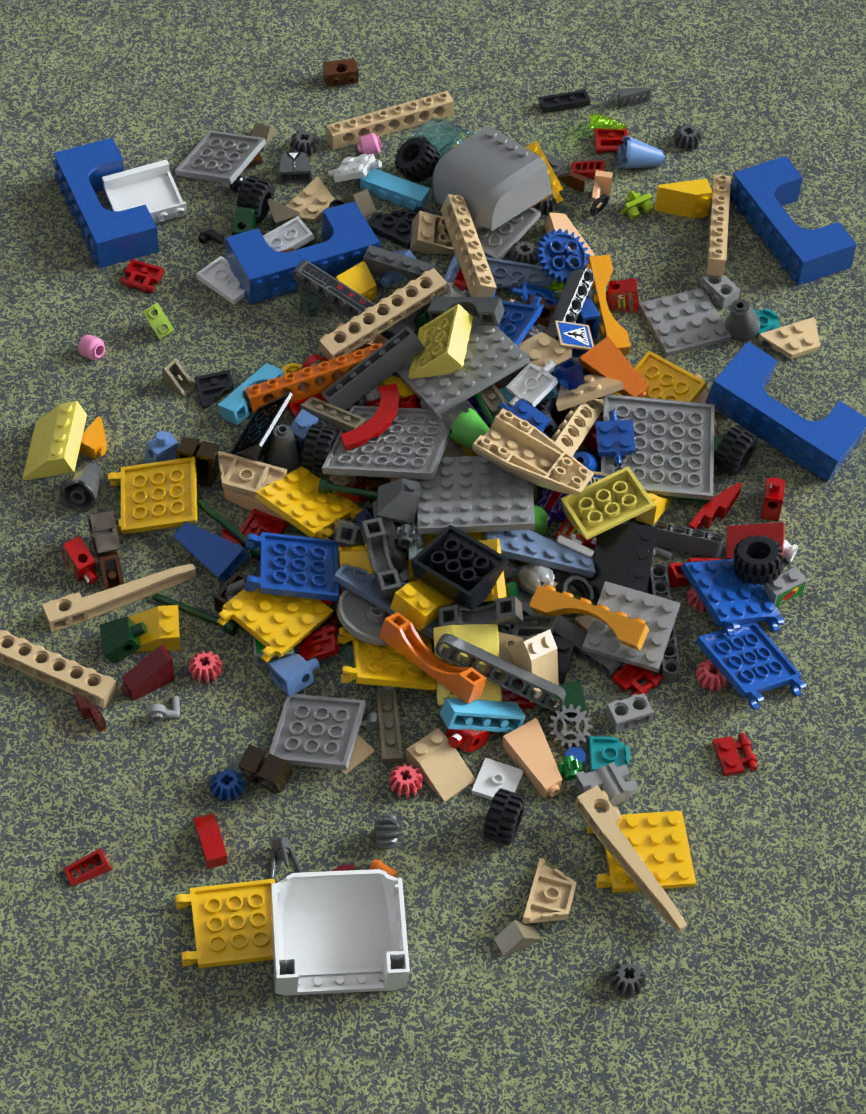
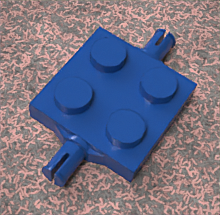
M522 281L520 289L512 286L510 294L521 297L522 304H525L530 294L533 296L538 294L546 299L545 303L549 306L551 303L557 306L559 302L553 290ZM543 308V309L541 310V311H542L541 313H542L543 315H544L545 312H546V309H545V308Z
M523 398L511 408L503 403V401L497 407L500 410L505 409L512 412L520 419L529 422L543 434H545L544 429L551 422L549 417Z
M614 410V413L612 411L609 412V421L595 422L598 457H613L614 466L617 467L618 461V467L622 466L621 457L636 455L633 420H617V411Z

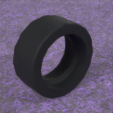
M578 575L568 577L559 583L556 588L557 592L562 593L563 591L567 592L568 585H572L579 590L582 598L592 603L594 601L592 586L586 579Z

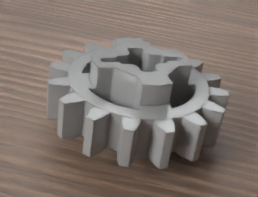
M569 704L568 709L563 705L562 711H555L557 715L550 716L554 721L548 724V726L553 727V730L549 733L550 735H556L554 738L555 742L559 739L561 740V746L566 742L568 748L572 747V743H575L578 747L580 740L586 742L585 735H591L587 731L589 728H593L592 725L588 724L591 717H585L587 711L580 712L581 706L579 705L576 709H573V704ZM574 712L577 713V715H575L574 717H567L565 713ZM564 719L569 722H575L573 726L577 733L571 729L566 730L567 724ZM558 720L562 722V727L559 731L557 730ZM583 720L584 728L581 732L579 730V723ZM567 734H573L576 738L565 739L564 737Z

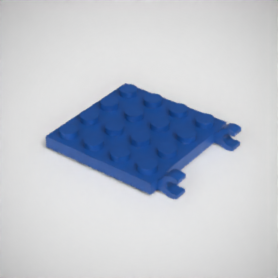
M534 296L530 305L502 301L505 312L497 327L517 346L520 345L542 312L544 304L539 303L542 299L541 297Z
M261 532L260 536L255 534L247 535L246 549L253 550L260 547V577L248 575L247 582L245 583L246 591L251 592L259 589V593L338 601L339 583L333 580L334 574L338 571L337 541Z
M734 559L688 562L682 565V571L717 626L724 628L727 636H735L733 630L740 629L739 624L767 621L770 629L774 632L780 630L778 625L785 623L760 584H747L735 575L733 569Z
M756 622L741 624L740 629L733 630L735 636H727L723 629L697 638L696 644L742 698H748L749 706L753 710L759 709L760 705L758 703L764 701V697L759 693L790 684L791 693L796 697L802 695L800 690L807 687L800 680L802 675Z

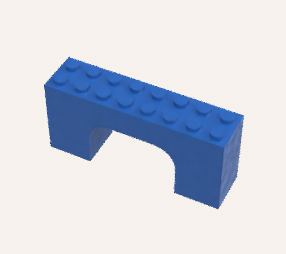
M113 138L54 152L55 160H52L54 170H56V173H54L55 181L60 183L61 194L65 193V202L67 205H70L71 215L76 217V226L81 228L82 239H86V247L88 251L91 250L92 260L97 262L99 268L159 252L157 227L146 204L123 211H109L101 206L95 194L98 191L104 190L102 177L124 171L123 158Z
M786 156L734 172L730 187V201L734 202L738 212L745 216L746 222L751 224L755 234L762 238L764 245L771 250L773 257L779 260L782 269L789 273L790 279L795 281L798 286L851 268L857 244L839 222L814 230L804 229L798 226L782 207L798 201L803 180L802 175Z
M355 201L323 210L322 236L325 242L291 252H278L271 249L258 228L226 237V260L234 276L240 282V287L242 290L244 289L245 297L249 304L298 291L296 285H299V283L292 278L291 273L302 260L309 261L336 279V276L363 261L369 245L380 248L379 240Z
M747 342L714 380L705 403L715 404V409L727 418L754 433L758 438L776 448L819 478L829 481L860 442L866 431V417L841 401L836 404L823 420L810 421L799 416L770 397L764 390L771 379L778 360L750 342Z

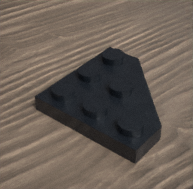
M416 207L412 211H405V209L393 210L389 214L378 212L374 213L367 220V223L374 233L408 249L411 244L412 220L418 212L423 211L434 215L436 213L423 207Z

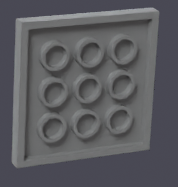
M210 130L175 169V173L177 176L232 184L265 146V138Z
M530 207L493 231L486 227L476 229L485 256L502 259L510 251L511 247L540 218L541 212Z
M704 288L639 303V309L666 357L731 340V334L727 331L724 322Z
M605 581L597 606L598 604L604 605L609 608V611L614 613L616 611L623 612L628 615V618L633 620L635 617L640 618L646 622L645 624L649 628V632L641 650L638 651L622 645L610 627L593 617L582 650L659 672L680 608V602Z
M301 694L287 696L269 753L285 760L288 765L348 770L366 707L365 700Z

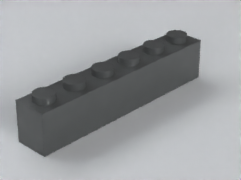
M406 326L321 394L327 403L347 411L350 406L361 400L364 395L375 389L377 385L389 378L391 374L403 367L414 356H417L424 349V346L416 334Z

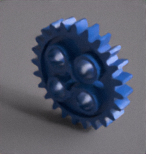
M560 228L557 231L553 229L551 232H547L540 239V242L537 244L539 248L535 250L539 255L535 259L540 260L537 264L538 266H543L541 272H547L546 278L552 276V282L557 279L558 284L563 281L565 285L572 271L585 269V264H588L587 258L590 254L585 253L588 248H583L582 245L585 242H579L580 236L575 238L574 232L569 235L568 229L562 232Z

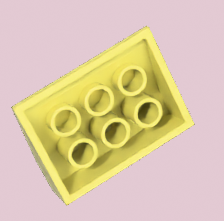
M457 304L420 327L418 339L424 346V349L412 358L408 377L416 379L448 375L460 370L464 365L473 316Z
M78 401L59 404L36 421L23 473V480L73 473L75 471L87 417Z
M629 466L586 486L580 495L569 494L561 498L566 517L586 540L655 507L654 502Z
M497 624L447 625L433 628L434 648L443 634H452L500 657ZM442 644L444 647L450 648L447 644ZM435 652V655H436L438 658H440L441 660H443V661H445L446 663H449V664H451V665L457 666V665H455V664H453V663H451V662H449V661H447V660H445V659L439 657V656L436 654V652ZM461 653V655L468 657L467 654ZM479 661L481 665H486L484 662ZM486 679L481 697L476 700L503 702L502 687ZM436 680L437 704L440 707H443L446 698L460 699Z

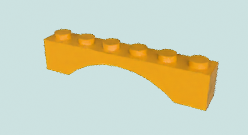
M610 255L589 257L588 264H585V269H591L594 274L590 290L593 291L592 301L600 313L599 334L603 336V339L608 336L623 355H628L631 348L628 332L614 319L606 302V286L613 273Z
M549 585L544 587L537 586L529 605L533 612L544 616L583 614L594 617L610 627L622 645L638 651L641 650L649 632V628L644 620L636 617L634 620L627 617V614L616 611V613L611 612L608 607L598 604V606L592 605V602L585 598H580V600L573 598L574 595L566 591L559 593L554 587Z

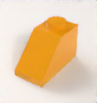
M99 416L83 432L79 449L80 453L94 460H97L100 455L103 456L107 451L104 427Z

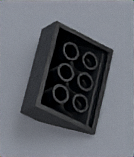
M289 392L258 407L230 454L258 461L265 453L264 449L270 442L274 428L280 425L293 394Z
M621 523L597 535L593 557L595 574L593 577H590L589 581L593 588L594 598H600L605 581L647 593L657 527Z
M452 525L446 527L411 560L415 577L471 611L486 599L509 563V558Z

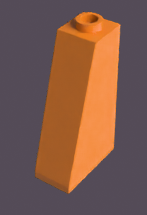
M608 336L582 355L577 361L581 367L591 374L623 382L624 389L617 391L622 396L645 397L647 395L646 391L649 386Z

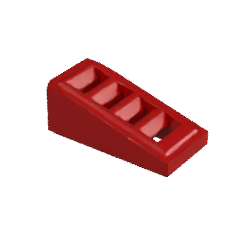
M605 160L572 162L571 169H573L575 174L595 179L596 170L604 171Z
M101 848L63 868L72 887L113 870ZM100 859L102 864L98 866L96 861ZM90 863H92L94 867L92 870H90V867L88 865ZM84 866L86 870L85 874L82 873L80 867ZM75 869L79 876L76 879L72 873V871Z

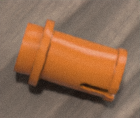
M374 859L369 870H383L393 877H396L398 872L382 863L381 859Z

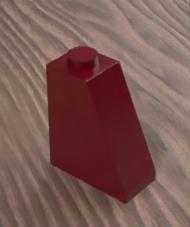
M163 645L155 649L122 676V693L125 697L129 696L132 702L175 680L173 658Z

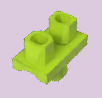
M633 190L629 191L627 198L624 199L626 202L625 208L621 210V213L623 215L627 214L633 220L640 216L641 213L638 210L640 207L644 214L651 212L654 208L650 201L653 196L651 193H648L641 197L640 193H635Z
M158 303L142 312L158 339L174 331Z

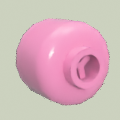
M374 133L361 136L359 139L360 143L357 144L359 153L367 155H377L380 153V149H382L380 137Z
M85 335L78 344V351L81 356L87 359L98 360L104 355L105 345L102 339L93 335Z

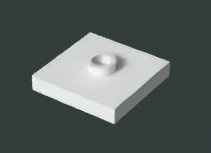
M485 758L471 794L493 800L495 793L500 788L516 793L524 770Z

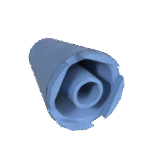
M630 136L622 137L621 141L624 142L622 146L618 147L617 163L621 164L618 167L619 169L659 167L664 163L665 155L662 150Z

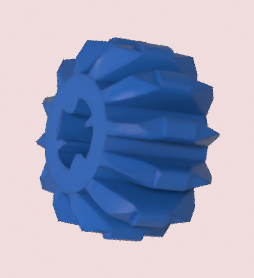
M225 768L224 772L217 770L216 775H212L210 790L213 797H218L220 802L224 798H226L228 803L231 800L230 798L237 801L238 795H243L245 781L241 773H236L235 768L231 771Z

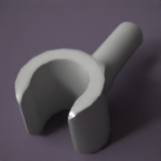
M368 713L367 720L361 721L360 727H377V713Z

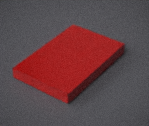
M784 522L727 526L726 559H734V548L738 542H741V539H747L748 536L755 537V535H760V537L767 536L769 539L772 538L775 542H778L780 547H782L784 558Z

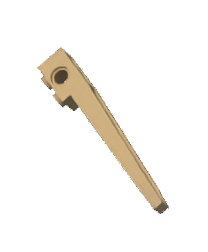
M192 563L173 567L82 597L80 592L68 594L65 597L42 604L43 614L50 631L54 632L90 620L186 582L196 576V569Z
M598 785L577 796L574 806L597 838L669 925L678 934L684 931L687 924L680 912L619 829L621 814L609 802L607 793L604 790L601 791ZM599 808L602 809L604 812L599 813L595 809Z

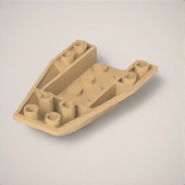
M502 409L495 417L488 432L484 436L480 435L472 445L473 452L511 474L532 484L561 493L580 495L594 475L593 472L536 427L505 409Z

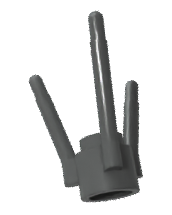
M287 837L274 839L272 842L273 849L270 850L269 879H274L276 856L279 859H283L285 866L288 867V857L290 855L298 873H303L294 854L293 846H290L289 839Z

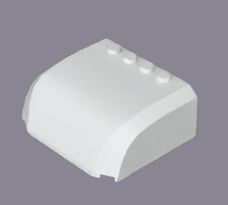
M380 869L292 873L280 882L271 885L272 945L276 994L290 996L391 991L406 987L410 969L402 878H395Z

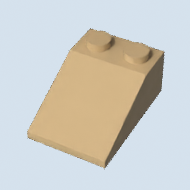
M550 630L532 635L508 647L516 666L559 685L557 646ZM534 688L538 692L541 691L539 688Z
M439 728L406 749V762L409 765L413 763L414 769H420V774L423 776L425 783L444 803L476 781L456 748L450 747L448 738Z

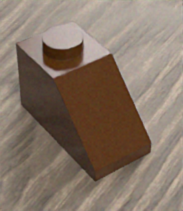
M115 551L97 555L105 590L124 584L118 553Z

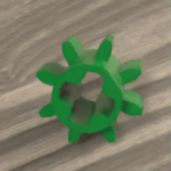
M575 756L562 757L559 765H557L560 775L564 780L576 779V773L583 770L581 761H577Z

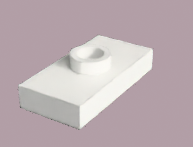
M559 535L555 539V542L589 558L593 556L594 551L581 545L582 542L575 538L570 540Z

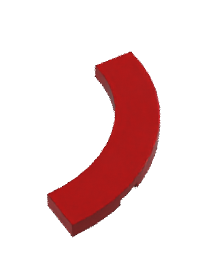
M396 383L379 387L381 396L379 407L365 424L340 434L345 451L360 447L373 437L377 438L392 424L398 413L400 401Z

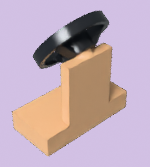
M596 170L590 213L593 216L602 211L608 203L613 172Z

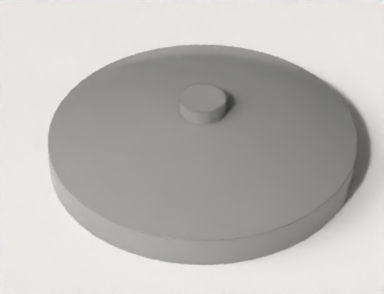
M346 588L341 594L337 605V615L342 626L351 635L363 642L374 645H388L379 635L384 619L391 616V614Z

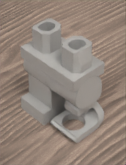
M612 762L608 766H602L589 773H584V771L576 773L575 784L580 794L598 785L601 791L604 790L607 793L609 802L613 807L629 802V796L638 792V785L634 779L627 782L624 781V779L630 777L626 764L616 767L615 763Z

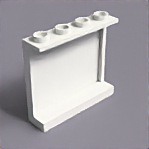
M167 160L102 177L103 189L113 211H123L146 204L155 223L187 215L186 201L183 202L170 173Z

